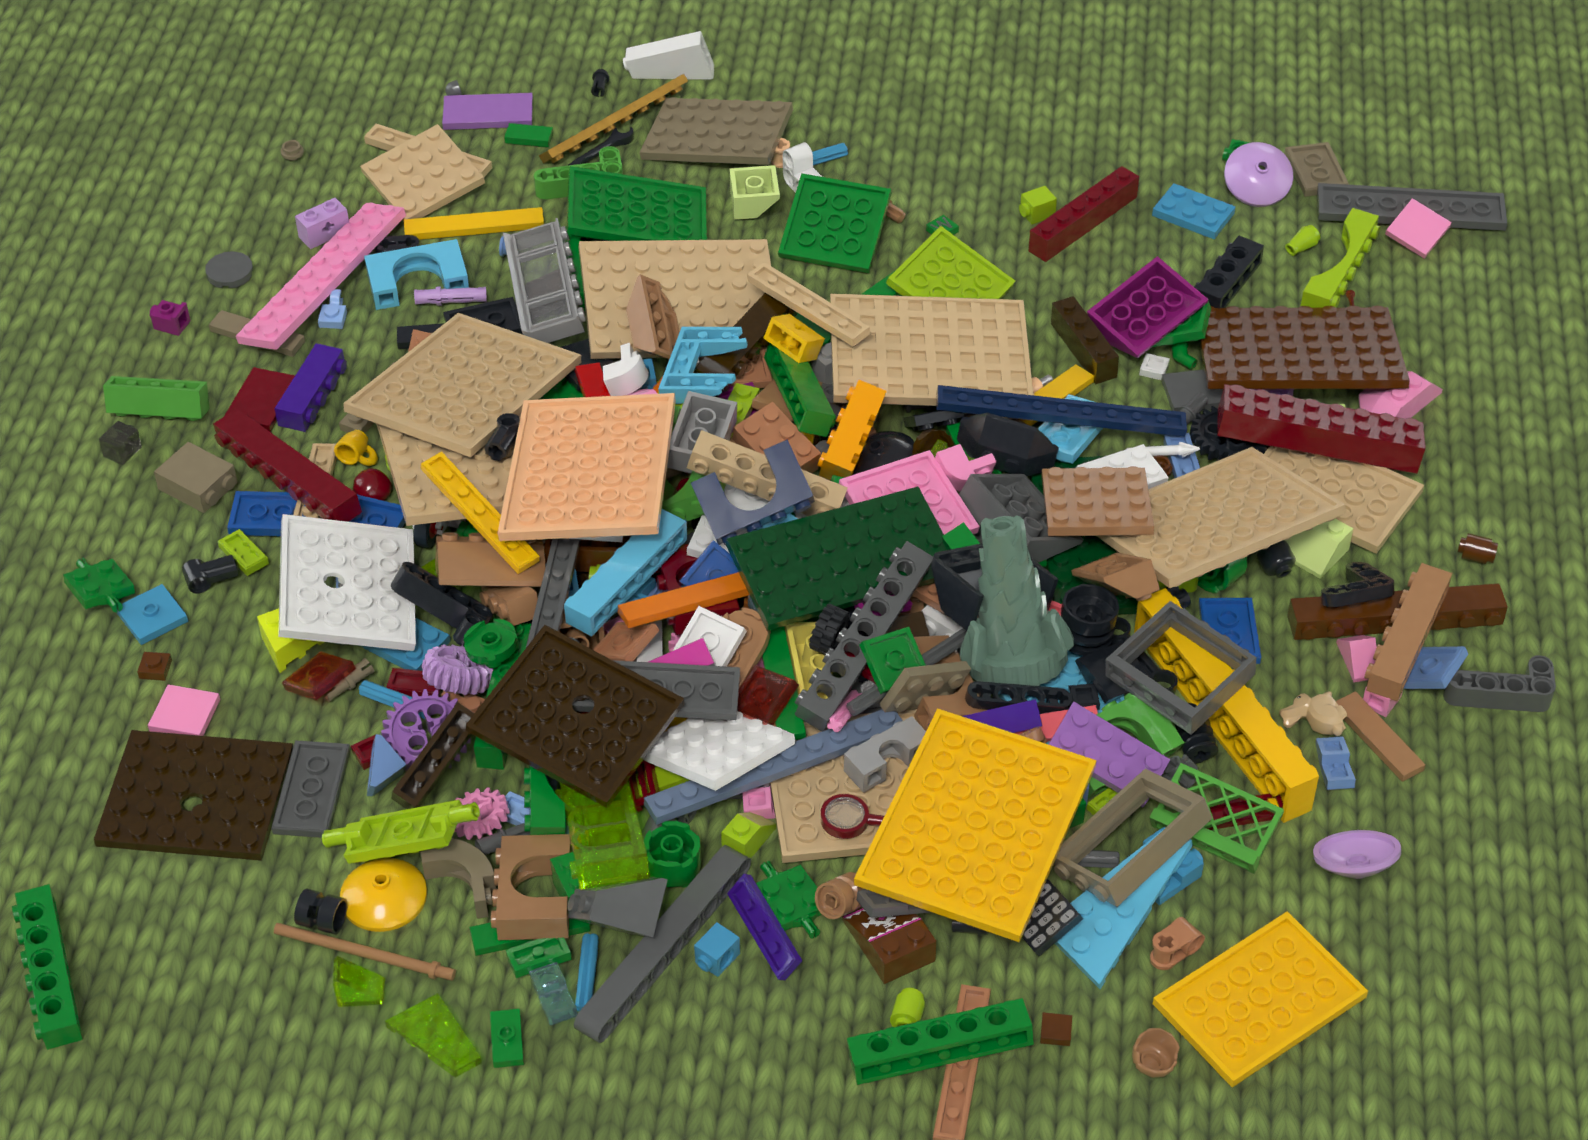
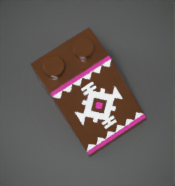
M860 908L842 916L844 924L883 984L931 964L936 960V940L923 920L916 914L871 918L863 908Z

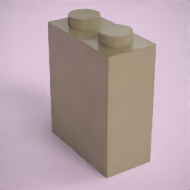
M190 442L183 445L154 471L158 490L202 513H205L211 506L215 505L222 496L233 489L238 483L233 464Z

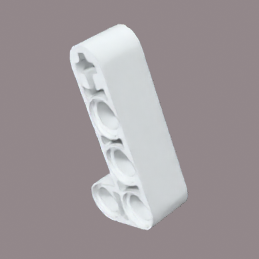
M805 142L783 151V176L788 186L795 193L801 173L822 177L813 168V154L811 148Z

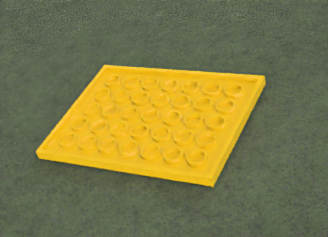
M937 708L854 877V885L1020 942L1095 770L1097 760Z

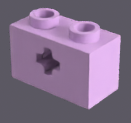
M336 198L295 216L298 236L310 249L329 241L337 231L349 223L347 209Z

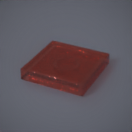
M320 651L287 677L282 684L286 691L317 701L356 668L350 660Z
M755 665L739 689L737 711L741 712L743 717L751 720L759 719L764 725L770 724L773 726L799 684L791 678Z

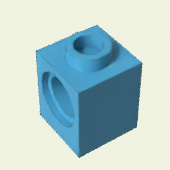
M716 922L694 945L696 964L703 971H709L718 977L740 955V937Z

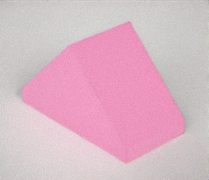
M1360 635L1337 639L1336 643L1353 682L1367 681L1368 679L1364 678L1369 663L1374 664L1376 661L1373 659L1377 648L1375 637Z

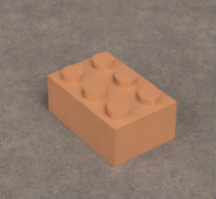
M773 401L733 427L732 439L736 444L764 454L763 450L788 439L801 469L810 473L818 470L819 466L817 464L821 453L802 432H799L798 428Z

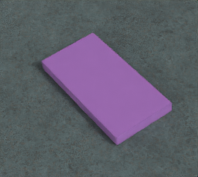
M510 93L444 96L443 130L508 128L509 123L532 125L533 94Z

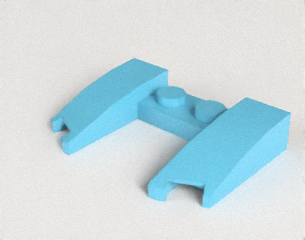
M681 327L658 388L659 394L675 393V404L684 403L688 391L709 396L721 394L725 386L732 384L736 380L735 374L693 372L699 357L718 355L747 348L746 338L739 339V336L743 334L742 328Z

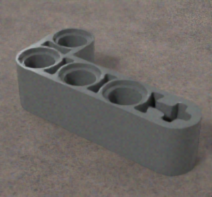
M1536 655L1529 660L1525 675L1457 670L1444 689L1443 697L1448 704L1453 706L1544 712L1549 709L1555 692L1554 666L1549 658Z

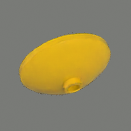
M380 858L368 861L354 869L345 879L341 887L340 897L347 900L346 917L351 923L364 930L385 932L403 927L419 915L426 902L427 887L423 875L412 864L395 858Z

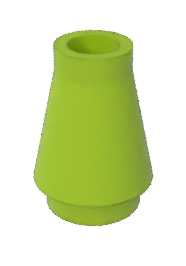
M1313 225L1303 226L1291 241L1285 245L1286 251L1291 256H1295L1297 253L1316 246L1321 238L1320 233Z

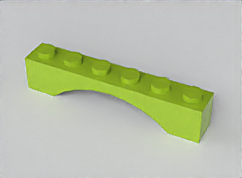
M1355 208L1351 209L1344 221L1341 237L1346 249V255L1332 269L1311 277L1303 290L1301 306H1310L1311 308L1334 306L1337 308L1340 295L1344 296L1347 290L1348 281L1354 279L1356 267H1361L1364 253H1369L1372 239L1376 240L1380 231V226L1377 225L1378 215Z

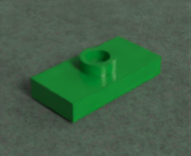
M520 1008L491 1011L493 1067L524 1065Z

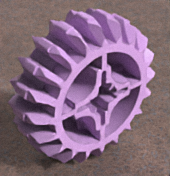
M452 644L451 646L441 645V647H433V649L427 651L422 663L423 679L429 685L435 686L436 689H443L445 692H453L454 694L461 693L466 695L470 693L475 695L477 692H485L489 688L493 668L472 662L467 657L463 645L455 646Z

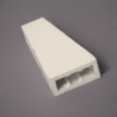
M701 31L626 48V56L623 58L624 68L626 71L629 70L632 79H675L682 74H685L687 79H713L714 63Z

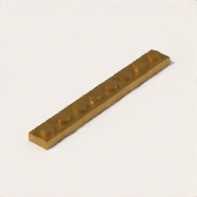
M685 74L678 76L539 155L542 163L549 160L554 163L564 157L563 152L566 150L572 153L581 148L580 142L585 140L588 144L599 137L597 133L601 130L605 134L616 128L614 123L617 121L623 124L632 119L631 113L636 111L639 115L649 109V103L653 102L656 105L666 99L665 94L668 92L672 96L683 90L681 85L688 82Z

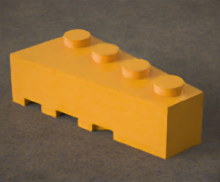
M858 380L856 387L850 386L845 398L849 403L846 409L841 408L836 419L839 426L836 431H831L826 443L830 445L827 453L822 452L817 466L821 467L819 476L828 480L831 479L832 475L845 478L852 476L883 403L886 390L862 380Z

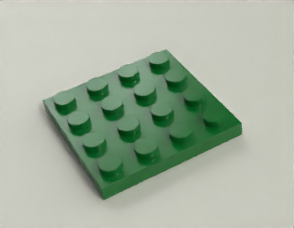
M801 173L778 256L785 259L870 273L891 198V189Z

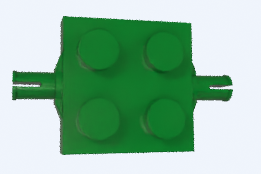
M79 558L76 562L78 569L63 574L64 583L85 610L107 604L113 612L117 613V610L120 612L123 605L119 599L135 593L134 584L113 559L103 560L97 564L90 565L85 558H82V561Z
M770 861L762 863L760 869L764 872L767 879L756 884L784 931L790 928L803 927L811 939L814 936L816 938L821 931L813 921L822 914L815 903V892L817 890L815 883L801 864L784 872H777Z

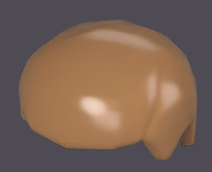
M1149 1028L1139 1035L1133 1046V1063L1142 1074L1152 1078L1165 1077L1173 1071L1177 1064L1179 1044L1171 1033L1161 1028Z

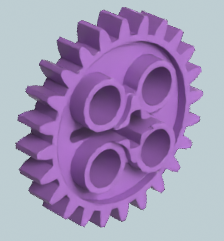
M424 689L422 696H418L413 691V698L410 700L403 695L402 705L394 702L395 712L387 710L386 713L389 720L382 721L384 730H381V734L406 763L405 771L410 768L428 743L418 713L423 712L432 738L458 702L457 698L449 702V693H445L440 698L438 690H435L432 696H428L427 690ZM437 713L442 715L441 717L435 719L430 717L431 715ZM407 722H415L412 726H404ZM471 737L466 744L471 743ZM466 744L464 745V747L462 748V750H461L460 752H462V753H466V752H467V746H466ZM415 745L423 746V748L419 750L411 749ZM460 754L454 760L460 761Z

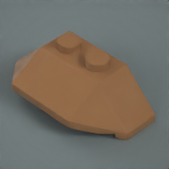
M640 274L636 279L626 309L633 346L649 354L670 359L680 333L676 313L667 296L661 291L662 286L660 282Z

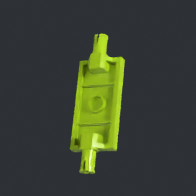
M460 800L363 817L359 822L348 823L346 827L324 830L322 842L326 848L346 844L347 849L343 856L348 864L367 862L384 857L390 858L406 853H417L434 848L440 849L449 845L458 823L477 821L480 816V809L475 802L462 805Z

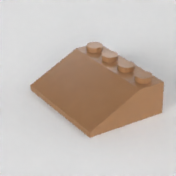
M453 532L442 533V536H436L435 568L439 585L541 587L546 568L543 542L537 539L525 540L540 556L539 562L517 574L480 533H470L469 537H458V534Z

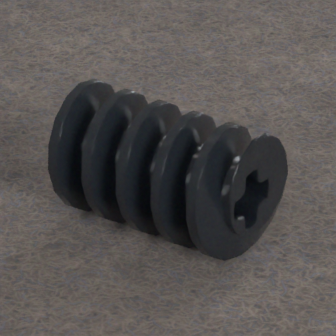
M1188 703L1194 708L1197 706L1196 704ZM1209 718L1192 734H1189L1175 724L1177 732L1185 742L1182 745L1183 755H1187L1195 764L1211 759L1218 753V746L1215 744L1216 740Z

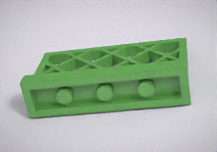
M1180 763L1171 781L1180 785L1179 781L1183 773L1195 777L1197 786L1188 788V790L1192 792L1200 791L1201 796L1205 800L1206 797L1203 789L1213 786L1219 788L1223 797L1210 802L1206 800L1208 808L1210 810V807L1226 803L1230 814L1214 820L1212 816L1210 822L1191 838L1192 845L1255 874L1259 866V860L1284 813V809ZM1237 798L1246 800L1249 809L1233 814L1229 801ZM1159 803L1158 807L1154 808L1149 817L1151 826L1159 830L1163 827L1166 828L1181 813H1172L1165 809L1166 805ZM1268 810L1275 814L1270 823L1260 826L1255 816L1256 812ZM1251 814L1256 827L1240 832L1235 819ZM1232 821L1236 834L1227 837L1220 835L1216 825ZM1213 827L1214 832L1207 828ZM1267 829L1266 833L1263 836L1261 831ZM1258 832L1261 842L1255 851L1244 845L1242 837Z

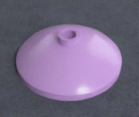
M1252 142L1238 147L1231 153L1225 165L1224 177L1228 189L1238 200L1250 206L1266 207L1278 203L1287 195L1293 182V169L1286 155L1278 148L1267 143ZM1259 166H1264L1265 170H1261Z
M1353 830L1336 833L1320 840L1314 846L1313 855L1315 862L1323 869L1343 877L1360 879L1373 876L1391 867L1401 856V844L1396 838L1386 833L1370 830Z

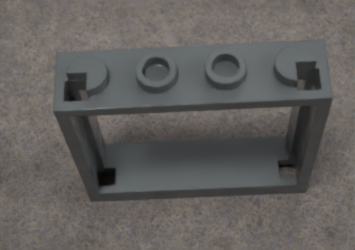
M1169 601L1106 658V677L1189 734H1192L1255 675L1257 657L1249 653V650L1243 649L1232 642L1228 636L1222 635L1211 628L1205 621H1200L1191 615L1185 608L1182 609ZM1170 627L1235 669L1228 678L1195 708L1130 664Z

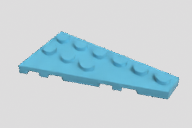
M1154 836L1151 840L1145 843L1127 859L1121 862L1103 878L1109 881L1156 836ZM1191 839L1118 907L1107 901H1100L1093 893L1087 890L1070 903L1082 916L1083 920L1059 939L1055 945L1099 989L1104 985L1105 978L1110 970L1115 968L1119 961V956L1125 947L1131 943L1149 915L1155 900L1165 890L1166 883L1172 874L1176 873L1192 848Z

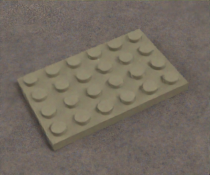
M666 98L639 152L641 160L769 165L792 114V102Z

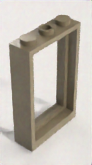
M1144 769L1061 845L1054 862V871L1062 880H1069L1075 883L1080 890H1087L1093 893L1100 901H1107L1118 907L1212 819L1204 797L1154 772ZM1152 798L1181 813L1109 881L1078 865L1087 854L1147 799Z

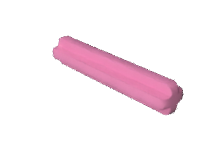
M852 690L829 718L830 720L827 723L828 729H833L836 733L843 728L852 716L846 708L847 703L862 693Z

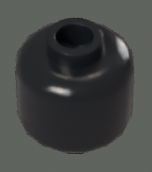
M1285 540L1257 552V559L1268 576L1277 575L1278 578L1287 576L1291 573V568L1296 561L1289 544Z

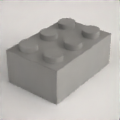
M688 391L671 435L667 468L692 473V470L687 469V465L701 430L730 441L733 427L737 421V402Z

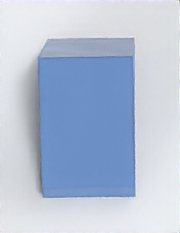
M376 734L372 744L367 796L371 797L403 775L406 763L385 738Z

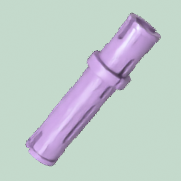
M486 287L414 289L415 305L437 304V306H442V303L487 302Z

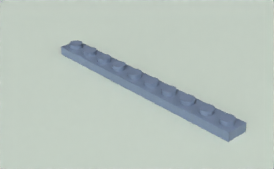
M882 709L847 722L839 732L835 733L833 729H828L795 741L793 746L716 791L690 780L644 797V806L655 824L658 825L842 756L851 747L859 746L868 741L873 735L880 734L891 728L895 723L903 720L896 711L884 712Z

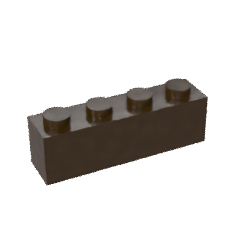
M1072 296L1053 302L1051 325L1084 370L1094 375L1095 385L1117 378L1118 354L1076 298Z
M459 702L456 703L393 789L392 800L405 809L417 808L422 805L472 736L471 733L466 731L465 727L466 723L474 715L472 711Z

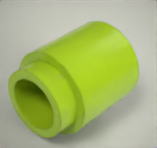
M904 988L896 996L890 1017V1023L893 1027L921 1020L925 1001L923 994L919 990Z

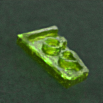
M438 993L385 1020L386 1028L393 1033L397 1032L403 1036L408 1044L412 1047L416 1046L425 1052L430 1060L455 1078L482 1064L481 1056Z

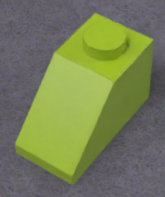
M751 812L737 813L721 832L722 846L727 845L752 858L777 828L776 823Z

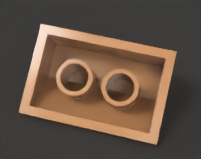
M1115 553L1071 570L1073 576L1089 584L1104 587L1114 593L1115 596L1122 595L1125 598H1135L1136 601L1148 599L1152 596L1151 593L1160 590L1152 561L1148 558Z

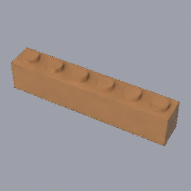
M1421 563L1417 573H1411L1407 585L1410 589L1409 591L1403 590L1399 604L1402 606L1401 608H1395L1390 621L1393 625L1392 627H1386L1382 637L1384 644H1378L1373 659L1376 661L1374 664L1369 663L1364 676L1365 679H1368L1366 691L1398 702L1446 597L1452 573Z

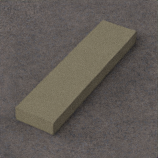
M221 310L209 324V329L211 332L236 339V335L252 319ZM293 332L277 350H269L293 357L305 343L304 335Z

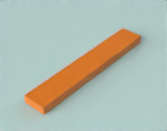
M739 572L620 604L618 605V614L626 626L632 628L697 610L698 606L705 608L750 594Z

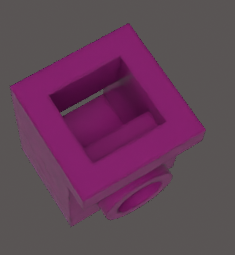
M162 300L159 305H153L150 309V318L155 330L179 336L191 321L187 303L185 302L176 304Z

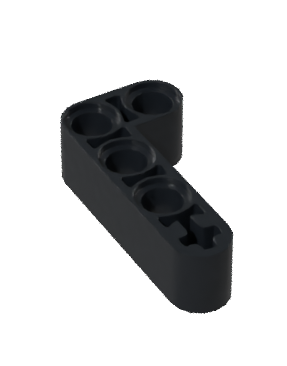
M411 562L402 563L390 585L391 589L398 595L456 628L453 639L460 646H464V635L469 628L481 621H485V624H488L493 616L491 610L484 604L451 585H439L438 578Z

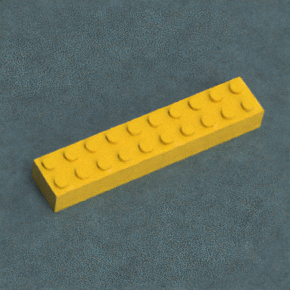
M1164 588L1152 593L1150 598L1138 601L1134 633L1169 601L1181 607L1178 599ZM1172 627L1146 649L1161 669L1169 670L1177 676V690L1188 703H1193L1197 706L1235 671L1228 664ZM1245 685L1242 686L1209 717L1213 735L1261 795L1270 793L1274 797L1281 796L1284 813L1280 820L1285 823L1312 811L1319 775L1316 768L1310 765L1302 756L1299 747L1293 745L1288 739L1284 729L1278 726L1271 718L1268 709L1262 707L1253 691ZM1276 798L1267 799L1269 803L1278 806Z

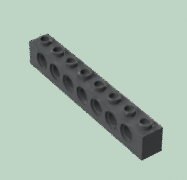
M906 541L902 549L897 547L889 559L892 564L888 569L883 567L876 579L879 584L875 589L873 587L869 588L863 598V601L866 602L862 609L857 607L849 620L852 622V625L849 629L845 627L842 629L836 639L839 643L835 650L833 648L828 650L822 660L826 664L822 670L817 668L809 680V683L812 684L808 691L803 689L795 701V704L798 705L795 712L797 717L820 731L825 730L830 720L829 718L843 702L867 665L859 644L862 641L888 633L929 570L933 556ZM898 571H903L908 576H903L899 574ZM885 591H890L895 596H890L886 594ZM871 611H877L881 616H876ZM858 631H864L868 636H862ZM844 652H852L855 657H849ZM830 672L839 673L841 678L834 677ZM817 693H824L828 698H820Z

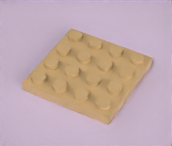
M438 124L360 166L362 173L389 205L404 207L406 216L402 219L403 222L404 219L422 218L485 183L483 175Z

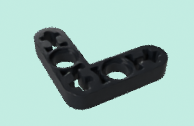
M1348 563L1346 565V579L1351 583L1323 588L1321 590V604L1327 607H1339L1390 597L1395 593L1394 580L1368 563Z

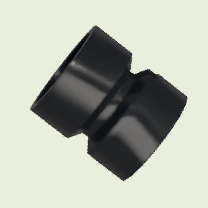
M306 888L300 894L295 907V924L311 929L317 926L319 931L336 935L342 929L348 908L346 898L331 894L325 897L322 892Z

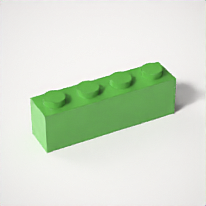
M111 376L103 385L106 413H115L117 416L134 414L143 418L151 416H163L165 419L182 417L195 421L202 419L209 410L207 382Z

